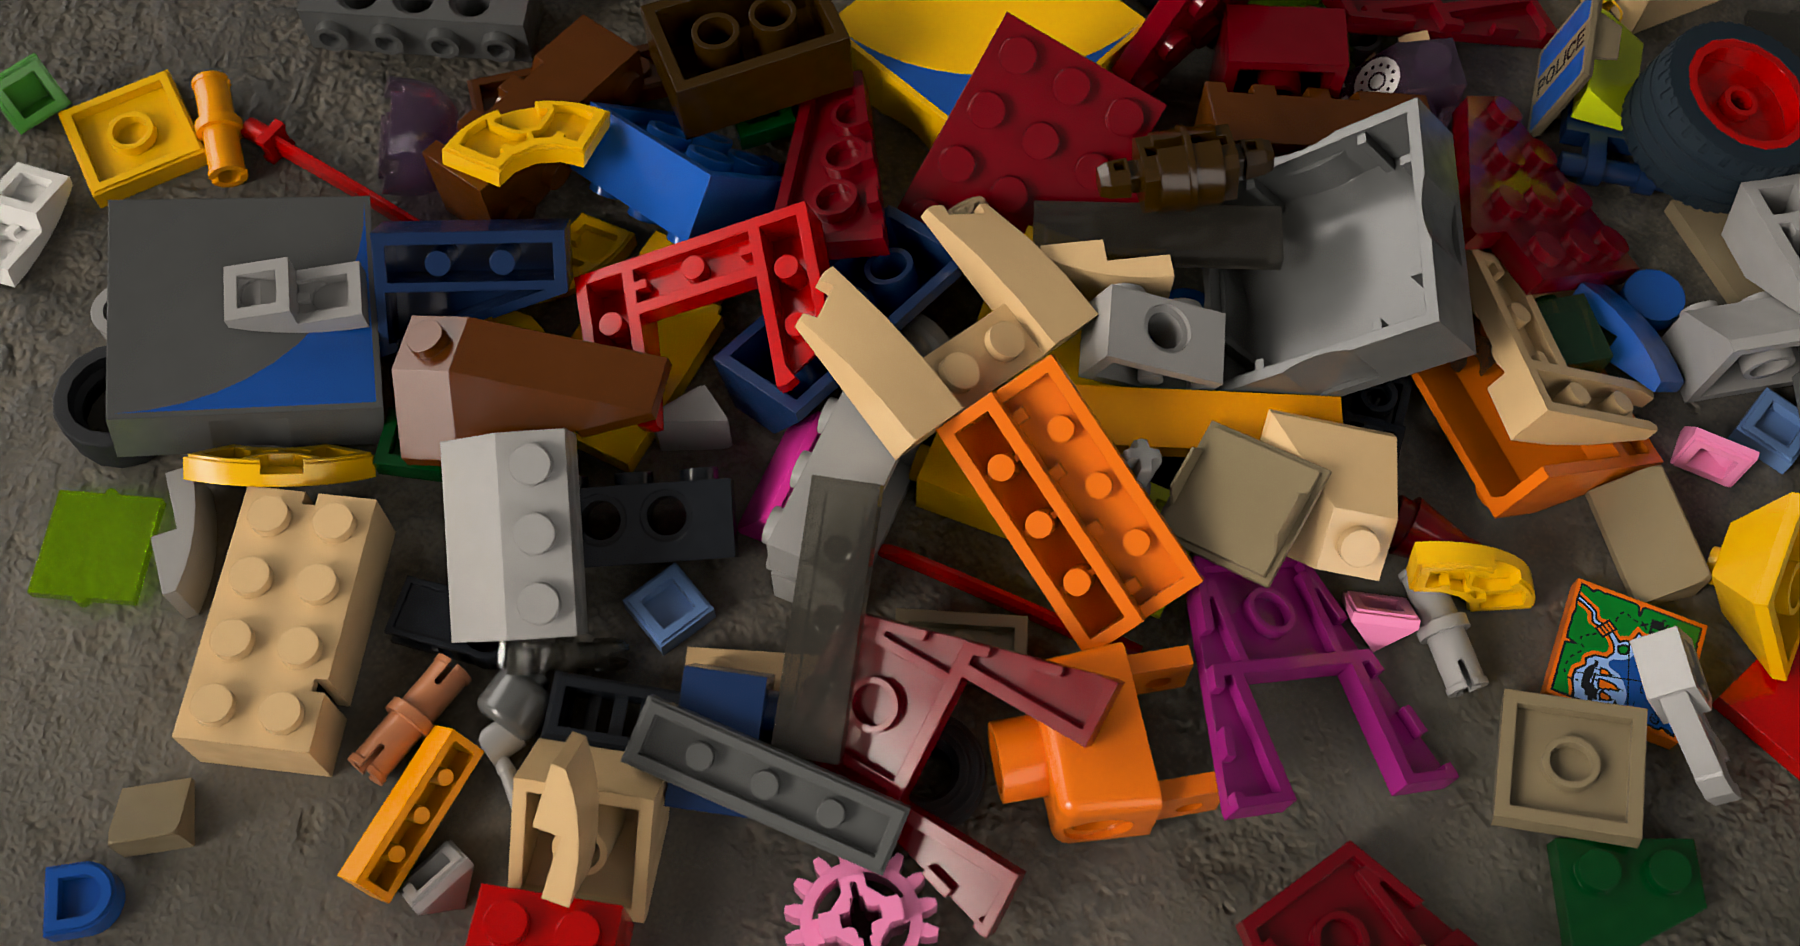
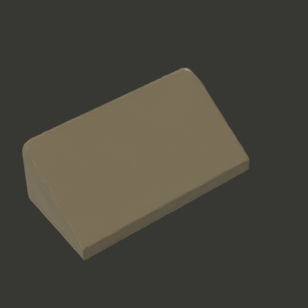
M1662 465L1644 468L1587 491L1585 494L1629 597L1656 605L1693 597L1711 581V572Z

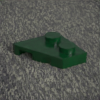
M1554 838L1546 845L1562 946H1640L1707 909L1694 839L1642 838L1638 848L1576 838Z

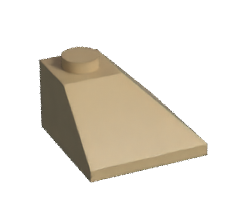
M1269 409L1260 441L1331 471L1327 483L1287 557L1314 569L1379 581L1398 521L1397 437L1392 433Z

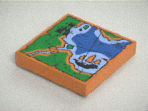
M1578 578L1570 587L1540 694L1647 708V741L1670 750L1678 741L1670 723L1663 724L1647 701L1629 640L1678 626L1692 638L1698 659H1700L1708 626Z

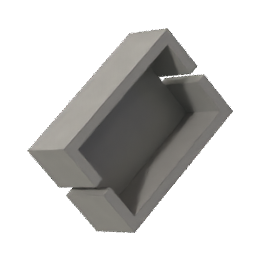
M842 391L839 399L831 396L824 405L817 426V432L821 435L812 453L804 450L798 457L790 478V487L794 489L784 508L778 505L773 508L762 534V543L766 544L768 552L766 569L772 571L771 578L774 596L836 621H840L845 610H852L878 555L877 552L883 544L912 483V480L909 479L910 469L917 450L921 445L920 443L895 460L844 391Z

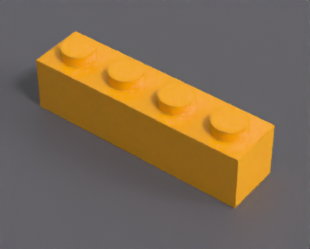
M434 725L337 876L370 897L390 904L481 759L484 750L456 730Z

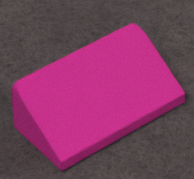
M818 411L802 419L800 422L788 427L738 524L737 529L741 534L762 542L763 530L771 511L777 505L785 507L794 489L790 487V478L795 463L804 450L812 453L821 435L817 432L821 412Z

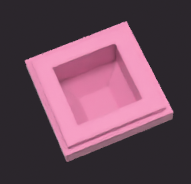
M1348 590L1347 593L1343 592L1342 603L1352 623L1372 652L1419 630L1421 620L1406 598Z

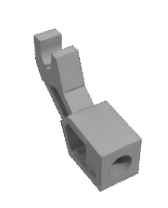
M1674 626L1629 640L1647 701L1663 724L1670 723L1695 778V783L1705 800L1714 806L1743 799L1739 786L1733 782L1725 763L1730 761L1728 752L1712 730L1705 715V712L1712 711V697L1692 638L1678 626Z

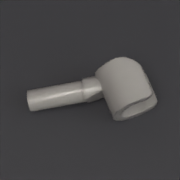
M494 721L481 731L479 742L495 766L497 775L501 778L512 810L513 777L517 770L509 757L525 747L526 743Z

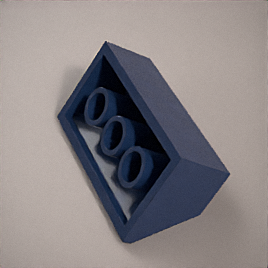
M888 205L884 210L890 255L829 260L830 267L833 266L880 310L900 332L964 273L926 224ZM764 315L760 316L713 357L734 406L774 434L800 422L839 387L838 383L816 356L795 374L800 383L791 391L782 393L776 386Z

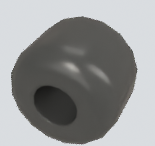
M531 666L524 673L514 667H505L498 672L479 696L477 702L478 709L489 720L495 721L518 739L529 741L544 725L550 699V693L546 688L551 682Z

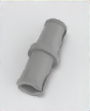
M1407 570L1401 571L1398 574L1400 582L1403 583L1412 607L1421 620L1416 634L1421 644H1428L1446 687L1445 691L1448 698L1462 696L1464 694L1462 690L1466 688L1469 693H1472L1489 684L1488 678L1482 671L1466 633V630L1471 627L1466 613L1457 611L1450 594L1413 592V590H1409Z

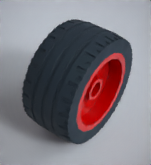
M1712 21L1692 27L1672 41L1645 68L1624 99L1621 112L1622 133L1625 136V143L1629 147V153L1634 157L1633 160L1640 166V170L1647 175L1646 177L1655 183L1656 187L1661 188L1665 194H1669L1673 199L1681 201L1686 206L1689 205L1694 209H1701L1704 212L1728 214L1741 182L1794 175L1800 172V58L1793 54L1792 50L1785 47L1782 42L1775 40L1774 37L1765 34L1761 30L1754 29V27L1744 26L1741 23L1735 24L1730 21Z

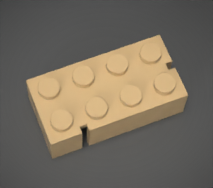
M247 486L172 734V738L200 762L332 777L347 719L325 693L316 691L318 684H320L337 705L351 706L396 533L376 499L318 493L316 504L314 505L307 493L303 491Z

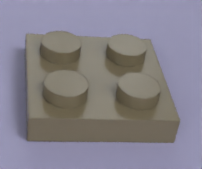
M1504 689L1501 699L1491 825L1638 848L1643 834L1648 709Z

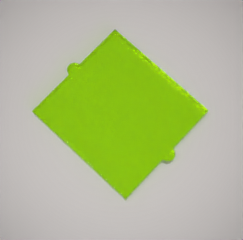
M114 488L106 490L105 493L59 490L27 593L36 598L72 600L82 608L89 606L91 602L137 606L153 553L151 537L158 535L167 503L162 498L120 495Z

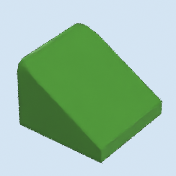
M35 53L0 73V110L21 135L72 104Z

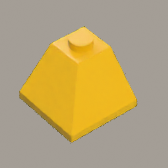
M1791 492L1730 522L1722 547L1714 546L1707 560L1712 576L1708 584L1715 587L1721 612L1770 677L1782 681H1787L1800 642V493Z

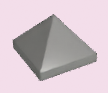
M446 840L406 876L398 891L418 915L465 909L474 864L452 840Z

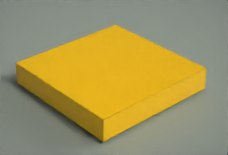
M168 69L58 112L90 192L100 208L108 206V200H123L208 165L204 144L201 140L197 139L195 124Z

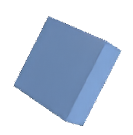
M1766 387L1727 439L1760 452L1758 459L1783 475L1800 455V419L1798 408Z
M676 562L622 600L625 609L663 656L716 618L714 608Z

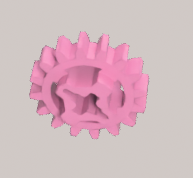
M897 853L889 860L883 876L840 857V864L831 868L826 861L817 857L813 860L817 880L812 883L808 880L797 878L794 882L795 892L804 901L803 904L786 905L784 909L786 921L800 926V929L794 930L785 936L787 946H864L863 938H859L856 929L850 927L852 925L851 914L854 913L853 898L858 899L860 911L865 912L868 921H874L872 923L870 946H887L891 937L903 934L905 929H909V934L904 946L937 943L939 928L922 921L937 912L936 898L917 897L925 886V877L922 875V872L914 873L907 878L902 876L904 856L900 853ZM865 880L881 883L896 894L884 897L866 886ZM839 886L841 894L831 911L818 914V919H815L816 912L828 893Z

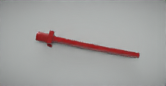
M251 117L243 123V128L241 129L242 137L261 147L265 153V160L273 165L284 157L350 196H370L371 208L392 221H420L355 180L294 146L295 142L287 135L285 131L286 126L283 122L275 119L270 125H267Z
M882 544L877 552L882 558L948 584L1019 616H1028V620L1073 639L1057 613L904 548ZM1123 636L1110 643L1122 642L1127 655L1140 653L1143 647Z

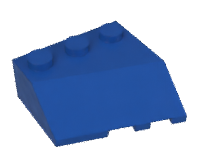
M590 102V106L611 112L610 127L585 167L570 165L569 168L591 181L589 188L593 192L606 198L620 200L628 205L627 213L633 218L648 224L659 225L668 231L666 238L673 244L774 211L782 180L780 175L783 167L782 163L765 155L758 156L744 150L731 149L732 139L715 131L686 140L675 112Z

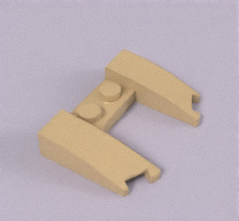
M979 204L974 210V214L951 215L948 214L944 205H933L927 208L921 215L922 220L993 311L925 357H922L890 320L833 266L822 274L815 288L828 295L818 317L803 313L795 325V328L895 460L936 433V429L990 392H995L1067 342L1099 315L1067 275L1032 240L988 204Z
M1490 248L1465 250L1472 312L1480 319L1491 342V353L1494 360L1505 372L1487 389L1511 441L1546 445H1595L1647 440L1658 431L1656 424L1649 420L1633 418L1632 412L1633 406L1643 408L1654 399L1653 391L1638 381L1567 366L1535 299L1571 298L1576 290L1526 295Z

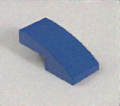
M1581 282L1568 301V304L1617 336L1603 358L1653 392H1678L1684 384V379L1667 345L1651 324L1629 302L1607 285Z

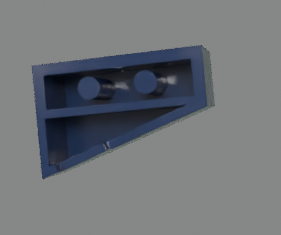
M570 218L383 221L370 233L380 358L398 352L412 315L460 316L482 320L490 317L496 318L567 293L573 280Z

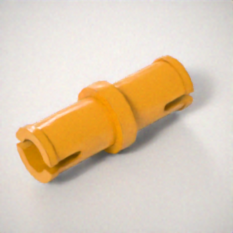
M203 71L195 75L191 81L199 118L194 125L196 136L204 144L209 168L208 177L209 180H212V184L225 188L235 187L243 184L249 176L248 170L245 167L240 141L243 138L241 135L243 121L235 113L230 90L231 82L227 75L220 71Z

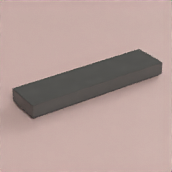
M654 694L648 695L621 759V762L881 876L884 874L912 807Z

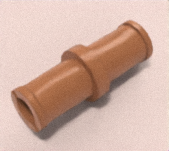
M439 653L434 658V662L403 698L395 696L385 707L388 715L357 751L347 758L363 775L369 772L371 774L369 779L377 785L382 786L387 781L386 778L419 739L425 740L434 727L433 723L459 692L472 681L471 676L458 663L453 669L449 666L452 659Z

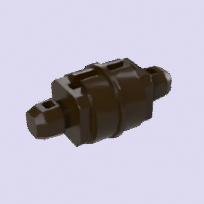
M1207 123L1187 127L1180 124L1176 125L1174 129L1149 132L1147 136L1132 138V160L1127 161L1125 157L1096 167V184L1100 197L1108 199L1130 198L1132 193H1136L1142 213L1158 212L1162 214L1182 210L1189 213L1194 212L1196 208L1220 205L1223 201L1237 199L1239 177L1246 180L1266 175L1272 171L1275 160L1274 150L1271 142L1262 138L1241 139L1235 144L1228 123L1220 125Z

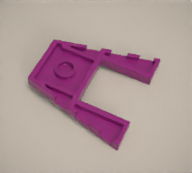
M1193 556L1191 558L1204 577V581L1186 592L1185 597L1219 800L1225 821L1281 813L1297 800L1249 688L1251 684L1338 676L1391 796L1444 789L1459 778V774L1452 763L1449 762L1441 766L1422 740L1421 736L1428 730L1410 705L1400 708L1378 676L1385 669L1371 649L1359 650L1341 624L1348 618L1312 567L1286 556L1268 589L1200 556Z

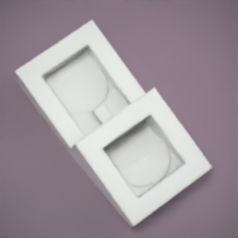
M17 162L0 180V284L15 288L41 254L59 222L73 186L70 176Z

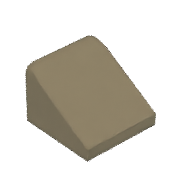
M193 778L122 788L108 832V847L124 858L195 847V780Z

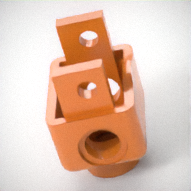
M1118 642L1045 659L1117 678L1125 682L1092 746L1085 748L1026 713L1023 716L988 722L991 762L1002 804L1043 797L1050 830L1053 836L1062 843H1079L1149 835L1156 820L1216 810L1220 803L1215 771L1158 781L1137 698L1139 694L1185 686L1194 665L1189 645L1127 655L1124 644Z

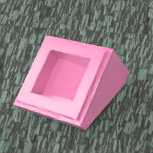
M1684 426L1680 431L1670 463L1683 470L1731 488L1758 460L1760 452L1701 428Z

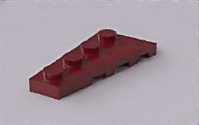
M862 70L853 71V87L800 103L774 209L775 211L806 201L822 222L829 260L890 255L869 89Z

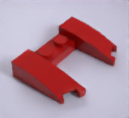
M802 201L574 277L583 340L661 356L657 321L759 288L776 386L782 393L791 391L800 383L795 374L817 356L795 328V325L803 313L818 317L828 297L827 294L815 288L819 278L830 268L822 222L806 201ZM663 397L656 420L637 425L643 431L653 433L664 431Z

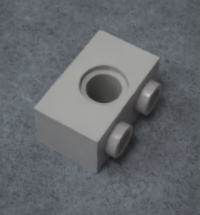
M1132 283L1111 284L1089 302L1099 315L1081 330L1078 377L1120 387L1213 391L1223 384L1226 313L1203 308L1198 301L1189 298L1169 299L1146 293L1143 287Z

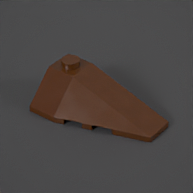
M412 315L391 369L401 458L407 465L441 466L440 442L499 432L559 428L576 432L580 437L584 438L656 420L672 364L667 357L472 317Z

